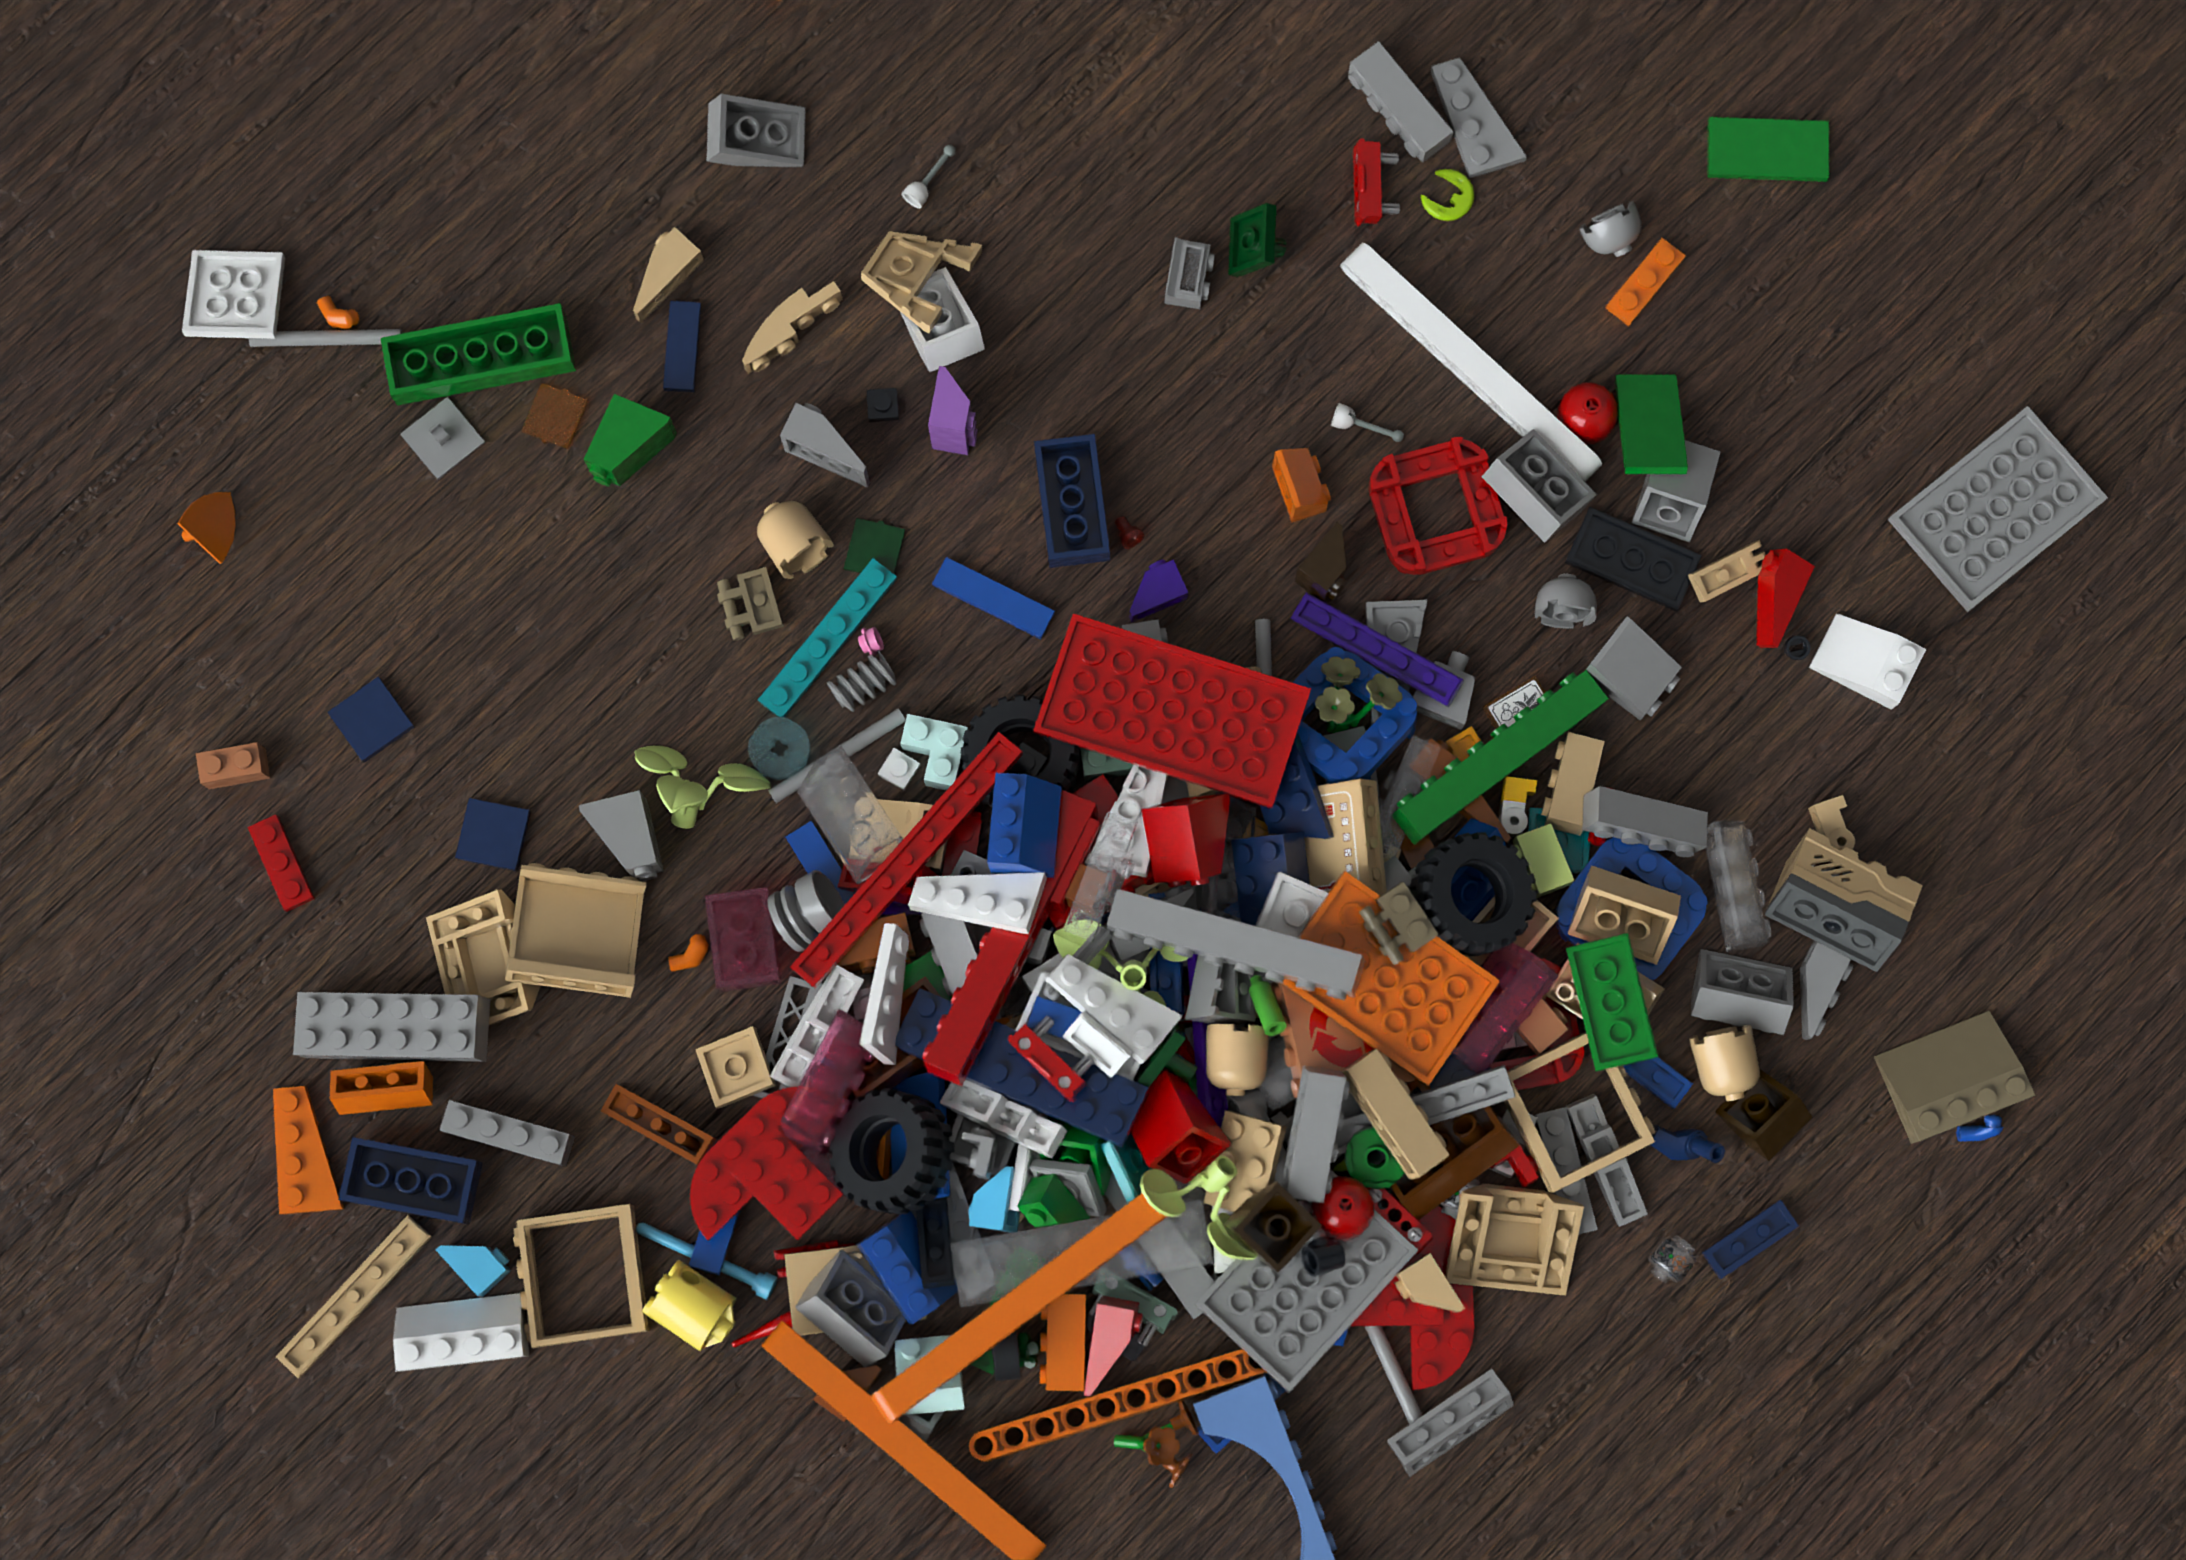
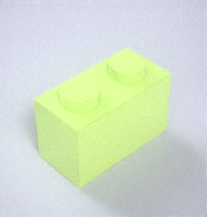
M1551 823L1515 837L1513 844L1518 849L1516 855L1519 858L1525 857L1530 864L1526 867L1528 874L1534 873L1536 883L1531 884L1532 891H1537V898L1570 886L1574 882Z

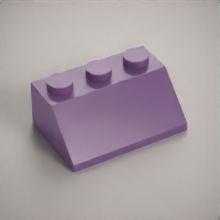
M939 366L928 423L932 449L968 455L969 447H975L977 439L976 412H971L969 399L946 367Z

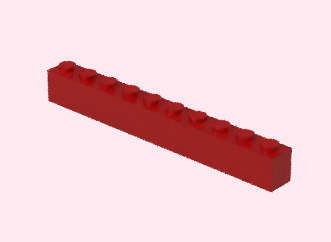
M1062 790L1054 878L1047 877L1029 935L992 927L990 933L986 932L983 935L979 944L980 952L976 960L972 959L967 966L965 977L967 978L963 986H958L954 991L951 999V1004L953 1005L948 1015L943 1014L937 1026L938 1034L934 1042H929L924 1050L923 1059L927 1072L962 1087L1053 908L1050 898L1089 818L1097 820L1099 817L1096 803Z

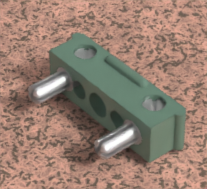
M1103 1268L1100 1269L1099 1279L1092 1291V1294L1098 1298L1089 1314L1093 1316L1097 1303L1102 1296L1140 1302L1138 1313H1143V1323L1146 1326L1137 1341L1140 1344L1142 1343L1150 1327L1152 1329L1146 1337L1143 1346L1148 1345L1156 1330L1164 1334L1170 1321L1176 1319L1178 1311L1111 1271Z

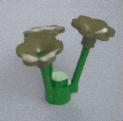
M1337 656L1329 658L1328 662L1322 664L1321 672L1326 675V679L1333 683L1335 688H1325L1323 695L1318 696L1315 701L1316 708L1320 710V718L1326 721V730L1330 733H1337L1349 730L1350 726L1357 727L1359 721L1375 705H1381L1387 710L1393 709L1402 700V693L1398 690L1397 681L1393 678H1386L1382 673H1377L1373 679L1366 683V689L1370 693V701L1356 715H1353L1355 705L1350 700V692L1341 688L1344 685L1352 684L1353 679L1359 678L1361 671L1358 667H1355V661L1350 658L1341 659Z

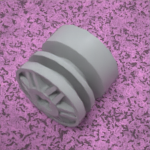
M813 870L797 879L795 888L791 885H786L781 891H776L768 897V909L776 929L783 940L797 952H803L844 906L841 896L833 883L819 870Z

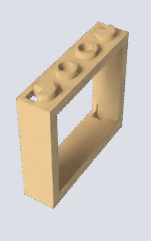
M1586 1032L1507 1070L1515 1097L1505 1100L1504 1103L1529 1154L1533 1157L1539 1168V1174L1548 1192L1554 1193L1655 1142L1652 1134L1655 1133L1654 1127L1647 1116L1642 1117L1637 1107L1641 1105L1640 1099L1633 1088L1628 1089L1624 1077L1627 1076L1624 1067L1607 1069L1606 1071L1639 1138L1561 1177L1559 1176L1513 1080L1588 1044Z
M626 1204L517 1220V1228H514L515 1237H513L515 1247H520L521 1259L517 1260V1273L519 1279H524L525 1291L520 1292L522 1310H527L529 1323L524 1324V1333H526L527 1342H531L532 1348L649 1331L648 1316L642 1312L646 1305L634 1205ZM619 1217L632 1324L545 1336L532 1230Z

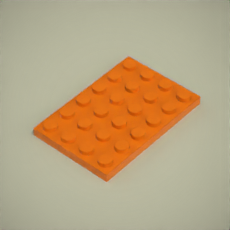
M1343 871L1298 938L1363 956L1365 964L1355 998L1347 995L1345 1000L1333 998L1327 995V990L1315 987L1314 991L1304 990L1296 987V981L1284 979L1282 984L1368 1045L1384 1053L1388 1059L1422 1083L1429 1086L1500 980L1441 940L1438 936L1413 953H1410L1405 944H1402L1398 949L1404 959L1393 965L1389 957L1382 954L1379 949L1381 945L1373 933L1366 930L1363 925L1365 921L1359 914V911L1367 905L1371 907L1375 915L1382 911L1375 900L1380 895L1346 871ZM1389 920L1382 924L1391 938L1398 934Z

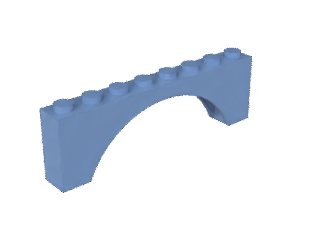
M1261 1375L1192 1402L1201 1429L1205 1435L1220 1436L1247 1446L1265 1458L1281 1476L1294 1500L1301 1528L1300 1560H1335L1332 1551L1337 1549L1330 1531L1324 1533L1320 1521L1325 1519L1319 1501L1313 1502L1308 1491L1314 1487L1307 1470L1303 1472L1300 1470L1297 1460L1301 1459L1302 1456L1296 1440L1290 1442L1287 1436L1286 1429L1291 1427L1285 1411H1278L1274 1399L1279 1398L1273 1380L1267 1381L1265 1376Z

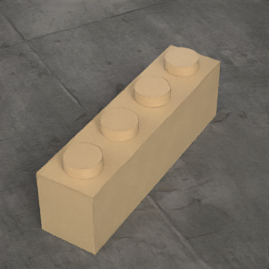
M1375 1049L1365 1053L1341 1072L1345 1075L1346 1081H1349L1350 1093L1408 1178L1421 1177L1449 1156L1445 1149L1446 1143L1441 1135L1433 1132L1427 1123L1428 1117L1425 1111L1420 1106L1414 1104L1409 1096L1410 1090L1401 1079H1397L1392 1072V1064L1388 1057Z

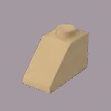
M1427 1254L1396 1274L1399 1281L1395 1283V1286L1404 1299L1410 1297L1414 1303L1453 1312H1460L1465 1309L1431 1254Z

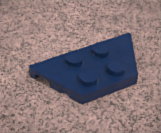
M1297 732L1273 808L1260 805L1270 834L1304 831V837L1331 839L1334 837Z

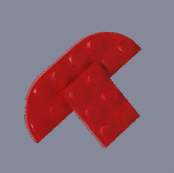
M797 1086L775 1091L761 1099L705 1154L695 1170L691 1183L690 1204L694 1220L703 1236L710 1241L755 1197L799 1240L844 1196L801 1150L846 1105L823 1090Z
M1437 1206L1420 1220H1417L1433 1235V1239L1418 1255H1414L1400 1271L1427 1254H1431L1445 1276L1456 1220L1442 1213L1441 1207ZM1395 1275L1350 1326H1410L1411 1390L1429 1388L1453 1375L1463 1364L1470 1351L1474 1335L1473 1286L1449 1283L1465 1307L1460 1312H1453L1414 1303L1410 1297L1404 1299L1395 1286V1283L1399 1281Z

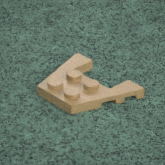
M889 231L861 272V280L922 330L930 334L942 315V307L919 298V293L941 260L970 271L982 253V245L978 243H971V246L957 245L956 240L945 239L943 243L928 241L927 236Z

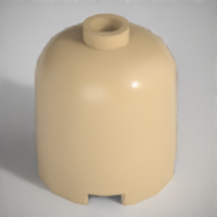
M796 501L774 502L764 510V515L757 526V535L761 544L781 575L786 579H792V573L802 570L805 574L817 567L828 556L825 552L826 548H832L834 545L810 511L802 503Z
M1234 1024L1207 1025V1078L1215 1087L1226 1089V1096H1245V1090L1256 1089L1264 1082L1267 1071L1269 1035L1265 1034L1262 1026L1248 1025V1027H1242L1241 1031H1234Z
M1749 1024L1744 1025L1741 1032L1737 1031L1736 1026L1708 1031L1706 1032L1707 1036L1703 1037V1040H1699L1698 1035L1689 1038L1703 1088L1712 1095L1725 1096L1726 1101L1744 1098V1091L1753 1088L1760 1078L1753 1032Z

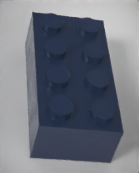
M1095 434L1034 441L1049 568L1110 561V548Z
M1304 831L1231 840L1241 923L1256 926L1278 872L1310 885Z
M352 1137L339 1200L470 1225L483 1163L477 1160Z

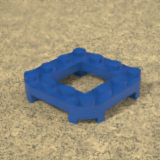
M1339 647L1330 648L1326 653L1318 656L1293 682L1311 688L1302 720L1316 707V698L1323 695L1324 689L1335 687L1333 683L1326 679V675L1321 672L1322 664L1328 662L1329 658L1337 656L1341 659L1350 658L1355 661V667H1358L1361 671L1360 676L1353 679L1352 684L1344 685L1343 687L1366 703L1370 701V693L1366 689V683L1373 679L1377 673L1381 672L1351 652L1344 651ZM1398 685V690L1402 693V700L1393 709L1387 710L1381 705L1373 707L1382 715L1347 752L1340 749L1301 720L1298 734L1311 769L1326 779L1327 784L1357 779L1371 780L1370 776L1406 737L1411 739L1416 731L1417 702L1406 689Z
M1613 837L1597 850L1555 906V915L1558 917L1556 927L1559 931L1558 934L1565 942L1569 941L1574 946L1577 943L1584 944L1589 942L1568 935V929L1591 865L1618 875L1624 868L1642 883L1680 895L1678 918L1657 965L1634 957L1637 971L1653 981L1663 973L1703 920L1706 912L1707 897L1697 882L1658 852L1649 849L1647 845L1639 843L1625 844L1621 839Z

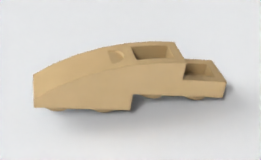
M834 281L810 297L807 296L803 288L799 289L768 316L755 333L743 357L742 362L748 374L754 370L759 372L765 369L770 364V360L777 355L784 356L790 353L796 347L795 344L799 342L795 332L796 329L803 330L809 327L814 322L815 317L823 312L828 314L840 305L839 302L843 299L841 291Z

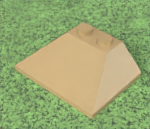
M501 889L426 917L445 994L480 995L489 998V1025L532 1010L541 986L505 981L515 904Z
M1481 1184L1463 1190L1461 1192L1445 1273L1446 1279L1451 1284L1566 1295L1584 1210L1583 1204L1537 1189Z

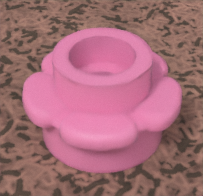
M875 627L870 629L862 628L861 632L863 635L858 636L859 645L864 653L869 652L875 656L878 650L884 649L880 633Z

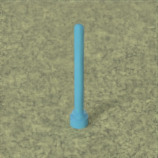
M639 1223L636 1226V1232L639 1235L691 1258L694 1245L646 1223ZM727 1260L724 1261L721 1270L722 1273L752 1286L751 1290L756 1291V1295L765 1300L771 1297L778 1281L777 1276L768 1272L765 1274L759 1272L757 1275Z

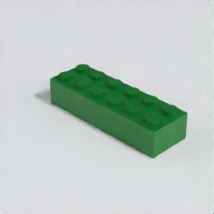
M561 303L380 338L390 396L397 406L576 371L567 317Z

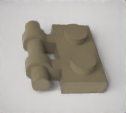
M766 567L737 575L740 587L731 589L728 579L717 582L720 592L717 594L719 604H722L727 617L724 622L726 629L731 632L733 641L745 638L742 629L744 625L750 624L754 635L783 627ZM743 598L747 613L738 615L735 601Z
M1404 882L1398 883L1375 899L1382 909L1376 915L1369 905L1359 911V914L1365 921L1363 923L1364 927L1368 932L1373 933L1381 945L1379 947L1380 951L1384 956L1387 955L1393 965L1404 959L1398 949L1402 944H1405L1409 952L1413 953L1439 935ZM1386 920L1390 921L1398 933L1393 938L1389 936L1382 925Z

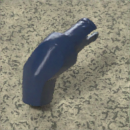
M1658 1125L1653 1126L1655 1133L1652 1134L1655 1142L1650 1144V1146L1671 1160H1690L1701 1156L1713 1163H1718L1724 1157V1146L1707 1139V1135L1701 1130L1684 1129L1671 1132Z

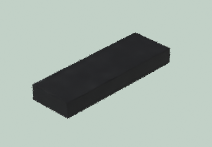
M947 1196L933 1199L931 1202L924 1201L925 1206L916 1211L923 1289L955 1285Z

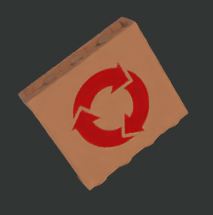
M1275 981L1271 983L1272 990L1287 1024L1286 1029L1279 1035L1284 1037L1286 1046L1284 1049V1060L1287 1067L1291 1068L1293 1080H1291V1091L1295 1098L1298 1096L1303 1065L1342 1071L1365 1053L1375 1050L1282 983ZM1390 1060L1392 1064L1391 1070L1397 1079H1401L1406 1085L1415 1081L1414 1076Z

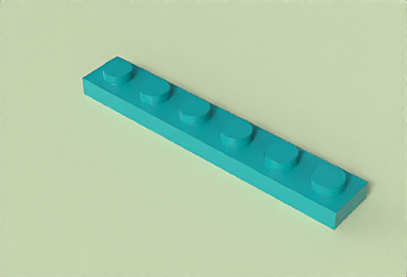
M872 558L759 697V703L783 721L895 583L897 576Z

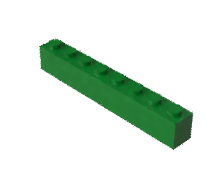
M1587 670L1578 676L1574 672L1568 675L1559 683L1562 686L1560 690L1555 693L1551 689L1545 692L1536 700L1539 703L1537 707L1532 710L1528 706L1522 709L1513 717L1516 721L1509 727L1505 723L1490 734L1493 738L1486 744L1479 741L1466 751L1469 754L1468 758L1462 762L1459 758H1456L1443 768L1446 772L1445 775L1439 779L1433 775L1421 784L1420 788L1423 791L1414 797L1410 792L1396 803L1399 809L1391 816L1414 845L1602 706L1609 698Z

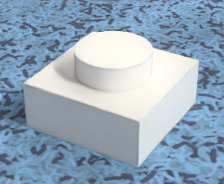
M893 748L879 770L878 776L905 791L921 765L906 754Z

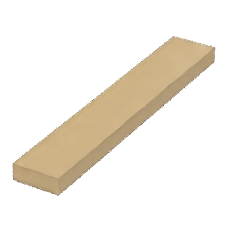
M407 1215L281 1350L276 1358L297 1378H302L432 1236L410 1215Z

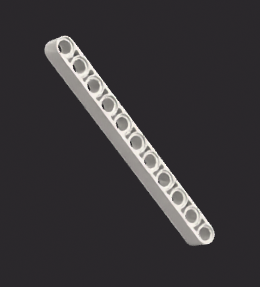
M1361 243L1340 264L1342 270L1353 282L1522 437L1534 429L1584 482L1602 465L1600 458L1370 246Z

